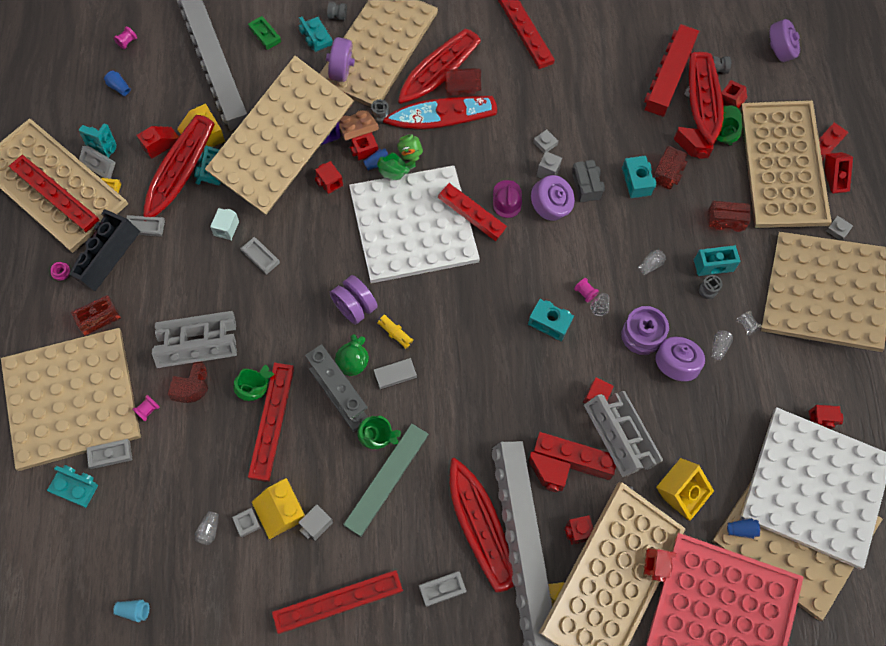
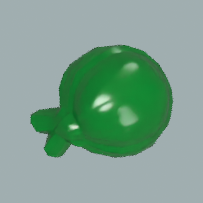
M394 152L386 157H380L377 162L380 174L390 180H400L404 174L409 173L410 169L416 167V161L405 164Z
M355 334L351 335L349 343L339 348L335 356L337 366L343 374L348 376L358 375L363 372L369 361L368 352L362 347L365 337L360 336L357 338Z
M264 365L260 372L252 369H242L233 384L235 394L245 401H254L261 398L267 390L268 378L274 376V373L269 371L267 365Z
M371 416L364 419L357 431L360 443L369 449H380L390 443L396 445L398 444L397 437L401 435L400 430L392 431L389 421L383 416Z

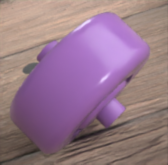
M788 19L773 23L770 27V45L777 58L781 62L797 58L800 53L799 34L796 32L793 24Z
M335 38L331 53H327L326 61L329 62L328 76L331 80L345 82L350 66L354 67L355 59L352 58L353 44L349 39Z
M549 175L544 177L533 186L531 192V201L534 209L541 217L547 220H559L568 215L574 207L575 198L573 190L569 183L559 176Z
M670 337L661 343L656 353V363L666 376L677 381H691L703 369L705 355L702 349L693 341L683 337Z

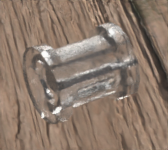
M751 311L742 314L736 320L745 328L747 336L755 333L762 327L753 318Z

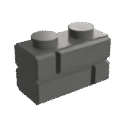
M594 160L574 163L572 175L580 202L601 199L602 193L605 191V185L603 181L600 182L599 166H596Z

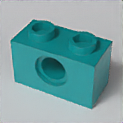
M646 156L626 158L623 163L622 171L630 198L650 196L654 188H656V180L652 177L651 164L647 161Z
M736 245L701 249L694 258L698 276L734 272L741 262Z
M539 299L529 318L528 325L562 342L574 315L566 309L554 306L550 301ZM551 316L554 317L556 320L551 321L547 317Z

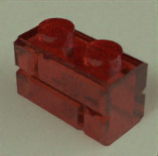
M481 69L444 70L445 91L450 93V95H460V92H467V94L472 95L477 94V91H481Z
M667 146L653 176L657 185H662V187L670 190L674 184H678L682 176L679 174V171H684L688 162L685 161L687 156L685 152L677 151V149Z
M713 201L708 210L709 227H715L717 230L729 228L740 232L746 230L751 221L750 204Z
M108 295L71 312L77 327L84 335L90 334L110 324L112 321L115 322L121 319L114 302Z

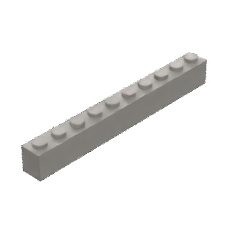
M177 0L179 8L183 7V10H181L183 19L188 20L186 22L188 32L193 33V35H190L193 45L198 46L195 48L198 58L203 59L200 61L202 69L208 72V74H205L207 82L213 85L210 89L213 97L218 99L215 101L218 111L223 112L221 114L223 124H227L230 131L237 129L246 118L247 113L202 0Z
M523 441L500 442L492 448V458L495 461V477L499 485L498 495L502 503V519L505 522L506 528L505 538L509 546V561L512 564L513 570L512 581L517 594L516 604L520 612V628L524 636L523 646H557L539 634L552 608Z

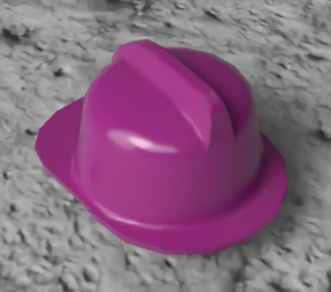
M500 181L495 185L493 191L494 210L499 216L504 218L516 216L522 206L521 188L514 181Z

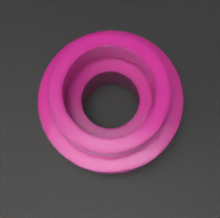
M57 262L52 265L50 273L55 280L61 281L69 277L71 269L66 263Z

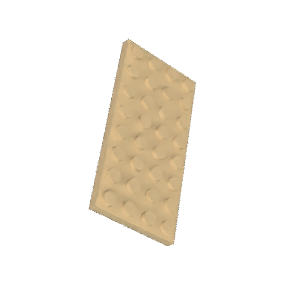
M368 0L344 37L352 41V58L355 59L354 67L350 66L347 80L345 82L331 80L328 76L329 62H327L320 75L353 100L371 107L375 100H383L438 13V8L419 0Z
M294 56L211 160L205 171L267 215L354 103V100L298 57Z
M813 101L742 103L741 115L755 228L830 226L832 222Z
M28 119L0 142V189L72 253L94 235L96 231L94 229L95 225L85 233L8 167L12 162L23 154L99 218V222L103 218L101 213L104 209L118 214L128 205V202L31 119Z
M617 483L539 634L557 646H628L659 584V581L651 580L652 576L644 574L647 548L672 552L677 533L683 534L685 528L624 483Z

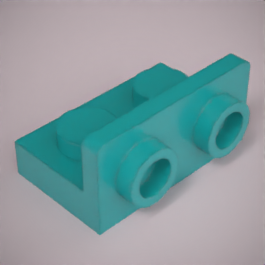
M299 17V31L302 35L306 36L305 39L308 46H312L315 52L333 44L332 38L319 17L306 22L303 17Z
M104 123L99 131L94 127L81 126L79 132L86 146L88 145L108 158L115 152L117 144L107 124Z
M205 145L198 160L199 165L196 166L194 171V177H196L195 184L199 185L201 181L215 185L221 184L218 179L205 171V168L219 152V149Z
M66 465L63 468L55 466L54 470L57 471V474L47 491L86 508L98 487V484L93 482L94 477L86 473H82L81 476L75 474L76 470Z

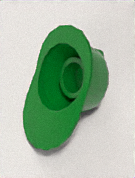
M725 106L722 128L716 140L732 146L742 133V115L737 107Z

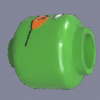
M413 134L401 137L397 144L401 158L409 160V162L417 161L423 152L419 138L413 136Z

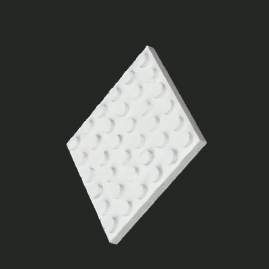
M455 166L405 174L400 180L383 178L349 185L370 283L463 266L480 261L470 222L437 198L448 183L461 191Z
M776 407L770 420L740 519L753 518V520H758L760 527L860 570L864 569L886 485V452Z

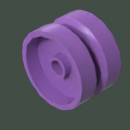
M349 276L343 281V287L338 285L330 291V296L337 308L355 325L364 319V313L370 314L377 308L375 298L356 276Z
M641 306L629 314L621 331L622 340L630 351L639 355H649L654 353L666 339L669 323L660 310L651 306Z

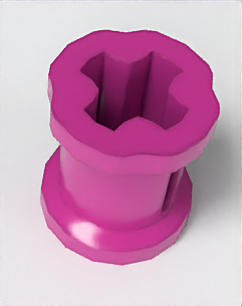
M127 26L121 34L114 36V41L122 49H126V45L132 40L135 41L137 39L136 34Z
M587 278L582 279L574 287L576 292L579 291L585 297L587 303L599 293L598 289H594L588 283Z
M146 395L145 400L132 410L142 420L146 421L147 417L160 407L153 399Z

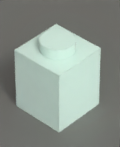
M218 208L210 226L214 236L232 240L239 223L237 214L230 209Z

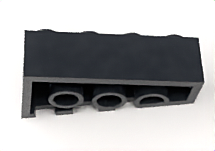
M106 209L101 213L103 215L101 222H97L94 227L96 231L93 237L88 238L85 243V252L80 253L69 273L83 286L93 291H96L101 286L104 279L113 270L114 266L141 232L127 218Z

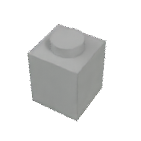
M545 152L539 164L536 177L543 179L549 175H557L562 158Z
M316 505L298 523L302 527L300 532L307 539L312 537L316 540L333 524V521Z

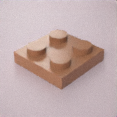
M368 110L358 111L351 116H343L339 121L340 133L345 140L379 130L377 122Z

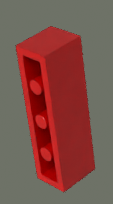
M539 432L533 452L570 463V469L610 480L614 476L616 464L609 452Z

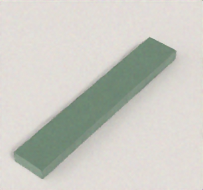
M414 424L410 425L344 523V527L362 537L427 439L428 433Z

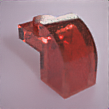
M203 362L193 363L189 379L173 376L168 391V396L172 401L192 403L198 401L206 394L208 386L203 380L207 377V369Z

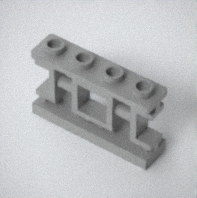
M233 311L155 323L157 341H164L163 345H157L152 348V356L157 368L237 356L234 334L226 335V331L236 330ZM204 335L202 339L187 341V337Z
M625 391L613 394L608 400H606L604 395L600 394L584 404L622 477L637 472L643 466L645 470L651 469L663 461Z

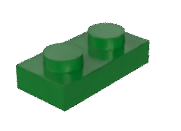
M263 16L248 23L249 29L267 50L281 43L280 36Z

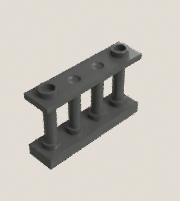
M321 344L305 355L312 365L309 370L350 429L355 432L358 430L360 423L368 418L364 412L368 407Z

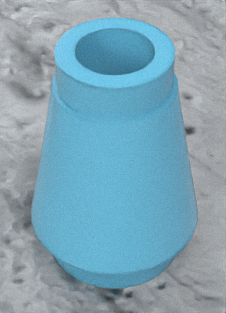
M144 600L117 602L114 606V614L140 622L148 617L149 604L144 602Z

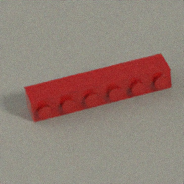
M680 24L678 31L674 30L671 40L674 41L673 43L669 42L666 49L668 55L664 54L660 63L663 66L662 68L658 67L655 75L657 80L653 79L650 86L652 92H648L644 100L647 103L646 111L664 117L699 30Z

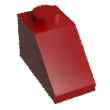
M151 126L136 135L142 148L151 159L171 148L179 138L172 127Z
M678 127L674 140L691 157L708 159L713 151V145L706 141L699 129Z
M844 152L826 154L824 172L831 193L850 192L853 156Z
M531 451L528 461L541 484L546 486V489L549 491H562L565 487L571 464Z

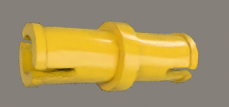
M386 315L380 318L381 321L378 320L377 324L389 333V337L391 339L394 338L405 349L410 346L409 343L413 342V339L401 330L402 327L393 323Z

